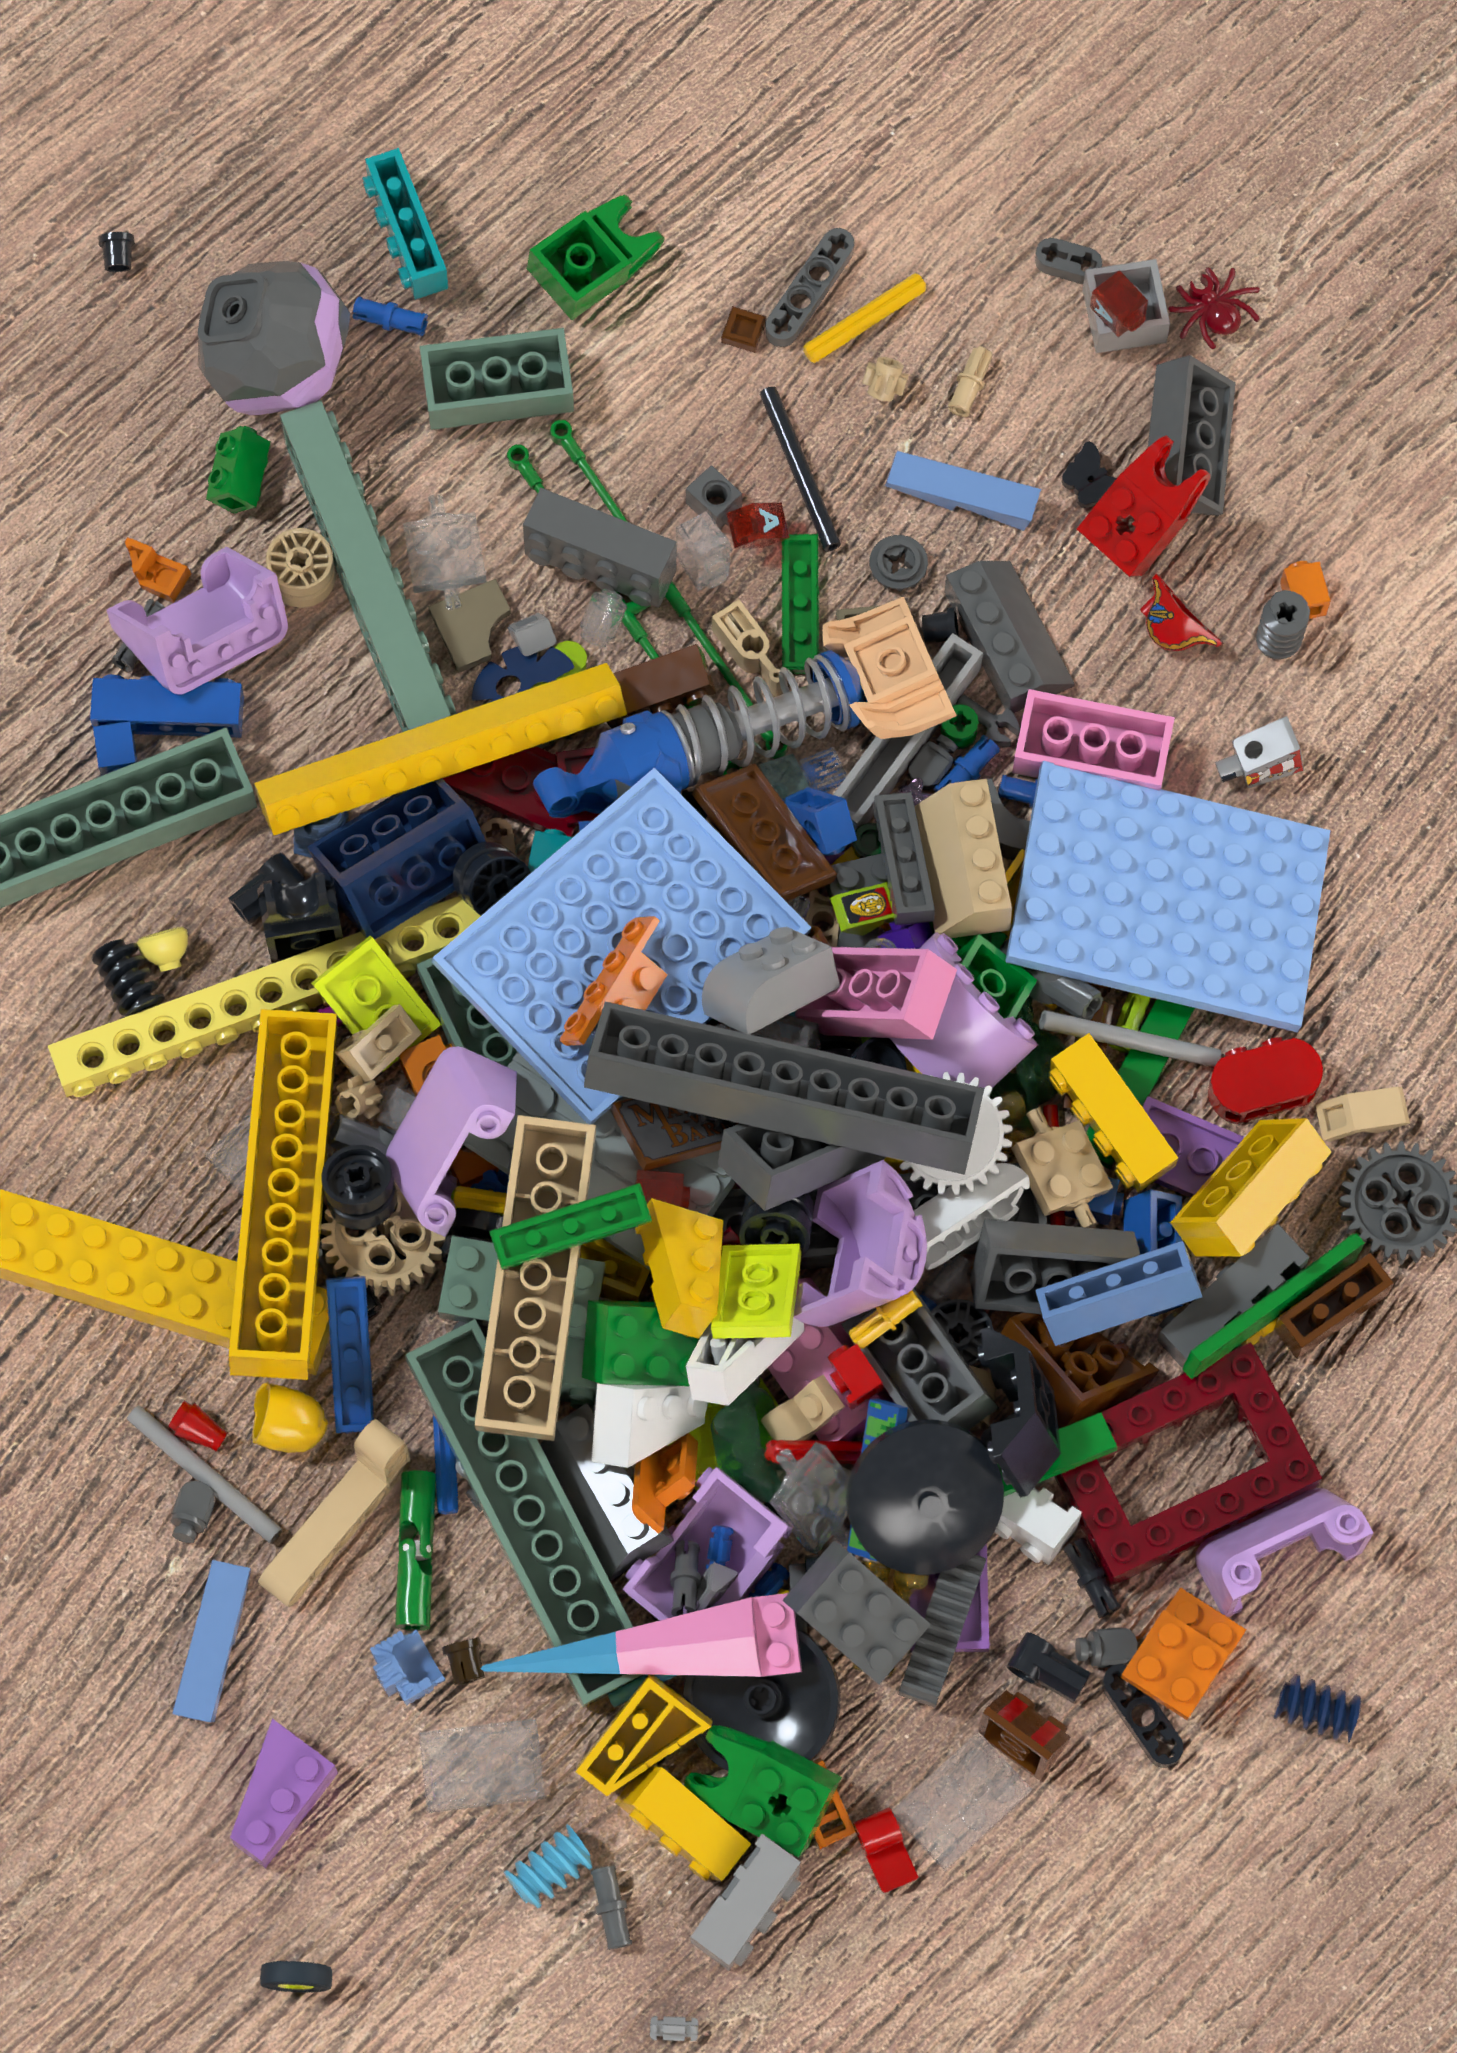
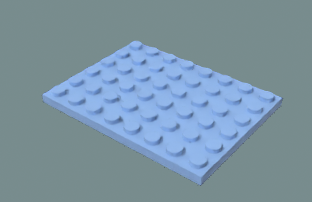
M1043 761L1038 774L1005 962L1298 1032L1302 1027L1331 830L1163 789L1156 790Z
M653 768L432 958V963L587 1124L592 1125L612 1107L613 1103L618 1102L624 1097L584 1088L588 1056L598 1023L584 1045L565 1046L559 1039L565 1031V1022L573 1013L577 1012L584 1000L583 995L586 988L598 978L604 968L602 966L604 959L617 947L622 939V930L629 921L636 917L655 916L660 920L641 952L668 975L646 1011L707 1024L712 1019L705 1015L703 1011V986L711 970L720 961L738 952L742 946L756 943L769 936L770 932L777 928L788 927L808 935L812 927Z

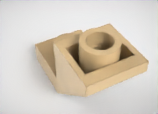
M1399 1086L1349 1093L1315 1104L1323 1141L1332 1142L1362 1131L1379 1134L1410 1124L1403 1088Z

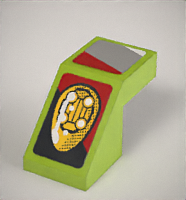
M887 882L837 894L830 898L841 932L863 936L885 923L894 921L890 889H888Z

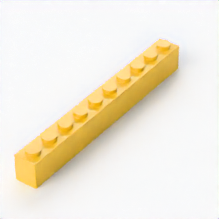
M604 663L255 782L254 785L262 812L273 836L625 716L627 712L620 684L609 665Z

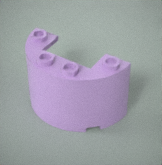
M936 932L919 949H929L955 967L957 972L934 1038L890 1039L922 1074L943 1079L944 1072H948L951 1081H957L959 1073H964L965 1083L970 1084L977 1077L979 1078L978 1087L985 1088L990 1085L993 1088L1038 1045L1032 1038L1035 1033L1021 1018L1017 1020L1013 1016L1003 1018L997 1012L1000 1006L995 999L985 991L981 994L971 983L974 981V977L966 967L960 964L962 959L956 953L958 947L954 941L946 934L942 933L939 935Z
M884 1160L818 1188L812 1220L837 1237L839 1241L828 1296H824L805 1282L799 1284L794 1309V1318L818 1327L835 1325L909 1293L920 1280L927 1254L926 1232L922 1215L915 1216L909 1202L913 1194L901 1176Z
M711 1467L707 1468L697 1480L695 1485L699 1490L682 1510L685 1518L678 1527L672 1525L668 1529L674 1541L659 1550L656 1556L647 1558L644 1561L638 1559L625 1576L629 1581L622 1590L659 1621L673 1617L671 1614L673 1587L670 1585V1575L675 1569L674 1550L677 1542L684 1540V1551H686V1554H688V1540L699 1544L698 1572L702 1578L706 1572V1564H710V1559H707L710 1537H714V1532H711V1528L715 1525L733 1528L734 1534H731L729 1538L732 1540L730 1561H727L725 1566L737 1571L738 1576L724 1595L711 1606L715 1607L746 1599L785 1546L779 1540L782 1536L787 1539L791 1534V1526L719 1467H715L714 1470ZM685 1606L683 1609V1614H687V1609H685Z

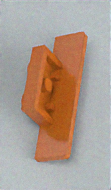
M655 916L636 917L626 924L622 930V939L617 947L604 959L602 964L604 968L598 978L586 988L583 995L584 1000L577 1012L573 1013L565 1022V1031L559 1039L561 1043L565 1046L584 1045L600 1019L605 1001L646 1011L668 975L641 952L660 922Z
M689 1433L635 1464L632 1511L639 1522L645 1525L648 1524L657 1534L664 1530L666 1507L676 1499L681 1500L687 1497L695 1487L698 1441Z

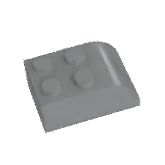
M781 927L771 931L769 936L760 941L742 946L738 952L723 959L711 970L702 991L704 1014L742 1033L752 1034L840 987L832 948L788 927Z

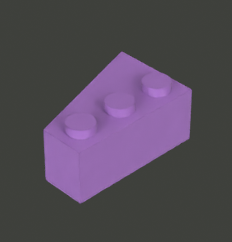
M274 1719L271 1720L230 1836L237 1848L264 1868L269 1865L338 1774L333 1763Z

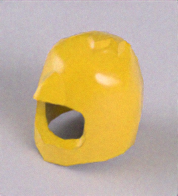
M269 1382L263 1383L256 1391L254 1400L255 1418L252 1433L254 1444L270 1450L287 1453L306 1452L323 1438L328 1427V1421L325 1418L323 1408L314 1398L302 1391Z

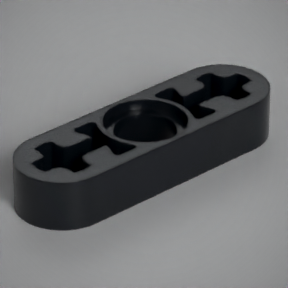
M1118 1664L1110 1667L1102 1681V1689L1105 1696L1148 1759L1160 1768L1174 1766L1183 1753L1182 1739L1157 1702L1130 1683L1126 1687L1131 1696L1133 1697L1136 1692H1139L1142 1697L1133 1699L1124 1708L1121 1703L1126 1702L1127 1696L1120 1688L1114 1691L1111 1686L1114 1682L1113 1675L1117 1674L1120 1678L1127 1665ZM1137 1706H1147L1152 1710L1154 1720L1150 1725L1142 1727L1134 1723L1131 1712ZM1161 1724L1164 1729L1160 1730L1158 1735L1165 1744L1169 1742L1174 1744L1171 1751L1173 1757L1168 1758L1166 1754L1158 1756L1155 1751L1158 1749L1159 1744L1155 1737L1152 1735L1147 1741L1143 1735L1152 1733Z

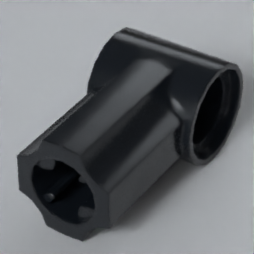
M278 853L268 859L261 866L258 875L228 898L236 913L248 925L261 917L257 889L263 881L275 880L276 883L295 884L306 880L284 853Z
M1029 1632L1025 1633L1006 1665L1009 1671L1031 1684L1039 1683L1073 1704L1091 1672L1058 1654L1056 1648L1049 1642Z

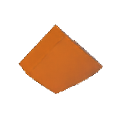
M127 537L125 540L126 548L132 561L133 573L138 579L141 588L174 603L192 574L188 566L160 556L153 547Z

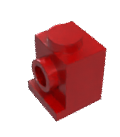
M857 1344L851 1348L843 1345L827 1357L834 1370L829 1376L841 1394L849 1392V1395L845 1398L851 1411L884 1390L883 1382Z

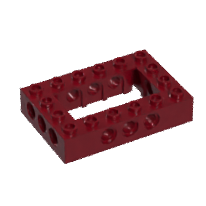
M1251 1342L1229 1352L1192 1380L1184 1373L1101 1412L1116 1442L1117 1451L1054 1476L1069 1507L1073 1506L1082 1512L1078 1525L1099 1566L1104 1567L1107 1573L1105 1578L1110 1587L1200 1545L1207 1538L1304 1492L1318 1488L1323 1479ZM1230 1395L1239 1412L1237 1418L1240 1424L1245 1423L1256 1444L1255 1453L1258 1457L1262 1456L1265 1463L1131 1526L1099 1463L1113 1459L1115 1453L1138 1442L1140 1445L1147 1443L1149 1437L1172 1426L1177 1429L1182 1426L1185 1420L1206 1410L1211 1413L1217 1410L1223 1404L1225 1397Z

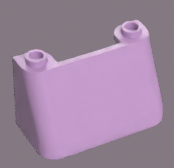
M225 547L210 555L202 564L201 580L203 588L146 617L143 607L132 600L122 601L107 609L110 625L118 637L164 688L174 694L181 695L282 641L287 633L288 620L276 573Z
M459 1046L449 1047L439 1055L386 1152L393 1179L421 1225L446 1237L456 1217V1207L451 1199V1194L456 1187L457 1178L449 1176L447 1173L469 1133L484 1139H495L501 1136L515 1115L517 1072Z
M1315 1488L1207 1538L1197 1549L1195 1561L1220 1613L1230 1617L1242 1611L1241 1597L1254 1591L1261 1581V1570L1257 1560L1310 1536L1318 1553L1325 1549L1335 1550L1342 1555L1344 1561H1347L1362 1554L1373 1535V1531L1360 1509L1327 1489Z

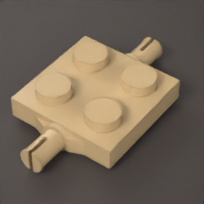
M1040 1107L1033 1109L1026 1116L1036 1134L1032 1138L1016 1143L1011 1149L1021 1169L1029 1177L1030 1188L1044 1216L1058 1211L1074 1210L1082 1227L1091 1228L1095 1226L1097 1221L1087 1203L1095 1197L1108 1193L1113 1186L1080 1120L1062 1127H1049L1041 1111L1042 1109Z

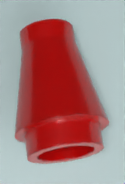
M185 1400L168 1425L169 1428L176 1431L175 1436L203 1445L217 1452L229 1433L222 1429L196 1403L191 1405Z

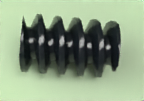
M118 939L98 948L91 958L93 963L98 965L97 970L100 976L105 978L104 984L106 988L112 991L110 995L113 1002L118 1003L117 1009L119 1013L127 1017L160 1005L165 1000V997L160 993L151 995L159 986L157 981L145 983V980L152 975L150 968L138 970L145 963V958L141 955L132 957L138 951L137 943L125 944L124 940Z

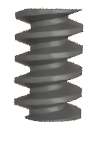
M1283 590L1276 592L1267 601L1263 608L1256 634L1258 649L1264 655L1272 659L1282 660L1298 652L1304 639L1310 615L1308 603L1301 595L1294 591Z

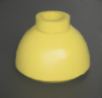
M177 927L141 937L137 941L138 949L145 959L158 965L160 972L181 967L180 959L186 952L188 945L187 929Z

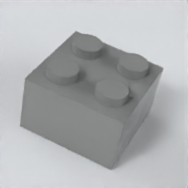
M1157 259L1085 270L1083 294L1096 353L1167 343L1170 320ZM1096 299L1113 320L1112 323L1095 310V307L1099 310Z

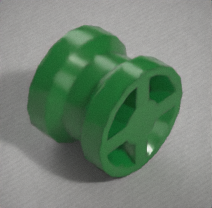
M962 704L953 705L957 716L942 722L940 733L952 740L958 746V750L965 749L976 740L979 724L978 716L969 706Z

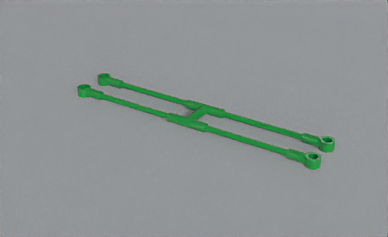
M565 420L555 421L550 429L552 441L557 445H562L573 463L579 465L611 514L628 522L585 460L586 455L572 436L571 424ZM559 429H564L567 431V434L558 436L555 432ZM513 445L507 452L509 466L514 470H519L532 490L535 489L538 494L540 488H545L542 485L543 480L529 461L527 448L523 445ZM516 454H521L524 456V459L515 461L512 457ZM671 582L664 598H667L678 616L684 618L730 686L736 687L741 692L746 706L754 705L690 613L691 608L679 590ZM601 590L635 642L640 643L649 658L652 660L660 657L647 639L648 634L635 616L652 605L645 607L633 601L626 603L619 592L609 593ZM686 704V705H683V706H685L686 709H690V708H693V707H694V706H688L687 704ZM769 730L760 734L766 743V751L772 749L770 745L773 743L774 737L773 732ZM780 741L783 748L777 750L771 758H783L787 753L788 746ZM728 761V764L724 770L723 775H726L727 770L730 768H736L739 770L744 767H740L734 764L733 762Z

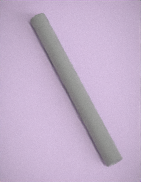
M1044 1010L1039 1021L1040 1029L1080 1038L1090 1033L1092 1038L1098 1042L1215 1067L1216 1063L1221 1059L1220 1049Z
M138 1405L130 1412L127 1420L193 1478L207 1484L212 1489L213 1495L269 1544L273 1543L280 1536L283 1529L143 1407Z

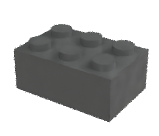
M835 1541L829 1545L782 1600L879 1685L931 1625L859 1560Z

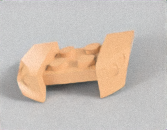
M904 596L862 614L823 624V646L843 658L849 657L852 665L857 669L860 685L868 702H854L849 706L875 736L880 739L911 736L957 716Z

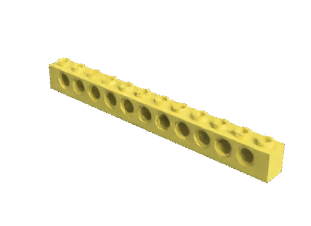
M458 896L427 907L378 937L375 941L406 979L415 974L417 964L434 957L481 916ZM446 927H453L459 931L452 938H444L439 934ZM361 932L48 1045L66 1097L72 1095L75 1097L86 1096L95 1091V1087L108 1082L118 1084L128 1080L132 1073L143 1069L154 1071L165 1066L167 1061L179 1056L182 1058L193 1057L201 1053L206 1046L215 1043L218 1045L231 1043L239 1037V1034L250 1030L259 1032L261 1009L309 1012L310 1008L321 1004L329 1006L315 987L310 990H303L298 987L299 983L307 978L316 980L366 938ZM411 940H419L423 943V946L417 951H409L404 948L405 944ZM271 991H277L282 994L281 998L274 1003H268L263 1000L265 994ZM235 1004L246 1006V1010L241 1015L232 1016L227 1013L228 1009ZM199 1017H207L211 1020L205 1028L196 1029L192 1027L194 1020ZM163 1030L175 1032L174 1037L167 1042H160L156 1039L157 1035ZM128 1043L139 1045V1049L134 1054L125 1055L120 1052L122 1047ZM92 1056L104 1058L101 1065L96 1068L86 1067L85 1062Z

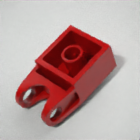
M1167 435L1150 445L1118 476L1077 527V530L1129 577L1143 576L1188 521L1187 517L1210 480L1211 474L1205 469L1198 470L1178 486L1168 480L1165 474V462L1174 441ZM1130 518L1135 519V521L1132 523V525L1135 526L1134 531H1131L1129 528Z

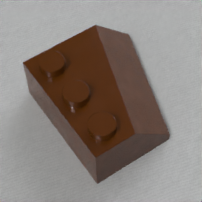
M1023 1312L1010 1317L1000 1333L1029 1348L1054 1390L1057 1421L1060 1428L1091 1417L1128 1400L1160 1371L1150 1362L1145 1366L1129 1355L1132 1350L1121 1341L1114 1344L1099 1332L1055 1346L1042 1314Z

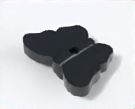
M1088 441L1084 443L1082 450L1075 456L1074 462L1069 463L1062 475L1061 481L1065 488L1074 489V493L1078 495V505L1082 508H1088L1097 504L1117 478L1107 476V470L1104 467L1100 468L1099 451L1094 443Z

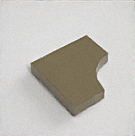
M496 579L428 606L430 615L458 673L492 659L489 646L491 633L501 620L511 615L509 605Z

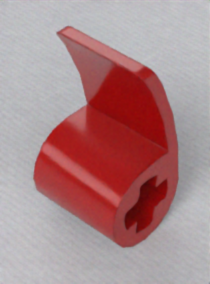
M890 1807L853 1822L861 1847L882 1893H887L918 1879L919 1876L904 1846L901 1830Z

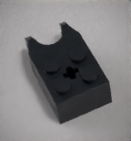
M324 872L313 873L309 879L295 884L276 883L275 880L263 881L257 889L271 963L279 962L343 938L333 879Z

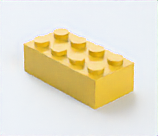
M1090 1033L1051 1059V1071L1049 1072L1051 1076H1049V1080L1061 1096L1067 1093L1073 1102L1071 1104L1073 1107H1071V1111L1077 1120H1080L1083 1127L1087 1124L1092 1127L1095 1132V1138L1093 1139L1095 1145L1105 1158L1109 1155L1114 1158L1118 1164L1116 1165L1117 1169L1115 1172L1127 1189L1134 1186L1139 1193L1176 1167L1178 1156Z
M1307 1118L1259 1120L1170 1223L1195 1256H1244L1254 1248L1255 1241L1262 1232L1276 1223L1277 1215L1281 1210L1299 1196L1300 1188L1307 1180L1320 1172L1323 1167L1322 1163L1332 1152Z

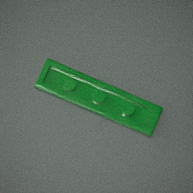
M782 534V667L789 669L792 674H805L806 659H813L815 655L819 654L818 534Z
M638 1183L489 1232L501 1270L651 1223L652 1218L641 1185Z

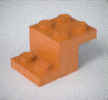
M1180 1587L1166 1610L1162 1611L1120 1678L1188 1721L1202 1697L1206 1695L1240 1642L1246 1629Z

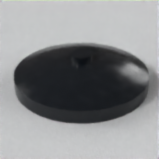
M931 1419L915 1420L897 1425L873 1440L857 1459L849 1477L846 1493V1506L850 1524L866 1551L883 1565L899 1572L914 1575L945 1572L958 1567L975 1556L987 1544L998 1526L1004 1503L1002 1476L998 1465L992 1463L987 1447L965 1428L950 1422Z
M798 1627L802 1672L764 1677L686 1675L683 1698L713 1721L712 1726H725L767 1742L774 1741L810 1761L820 1754L832 1737L838 1722L841 1706L839 1680L831 1659L813 1637ZM709 1729L694 1737L697 1745L709 1759L729 1771L725 1757L706 1739Z

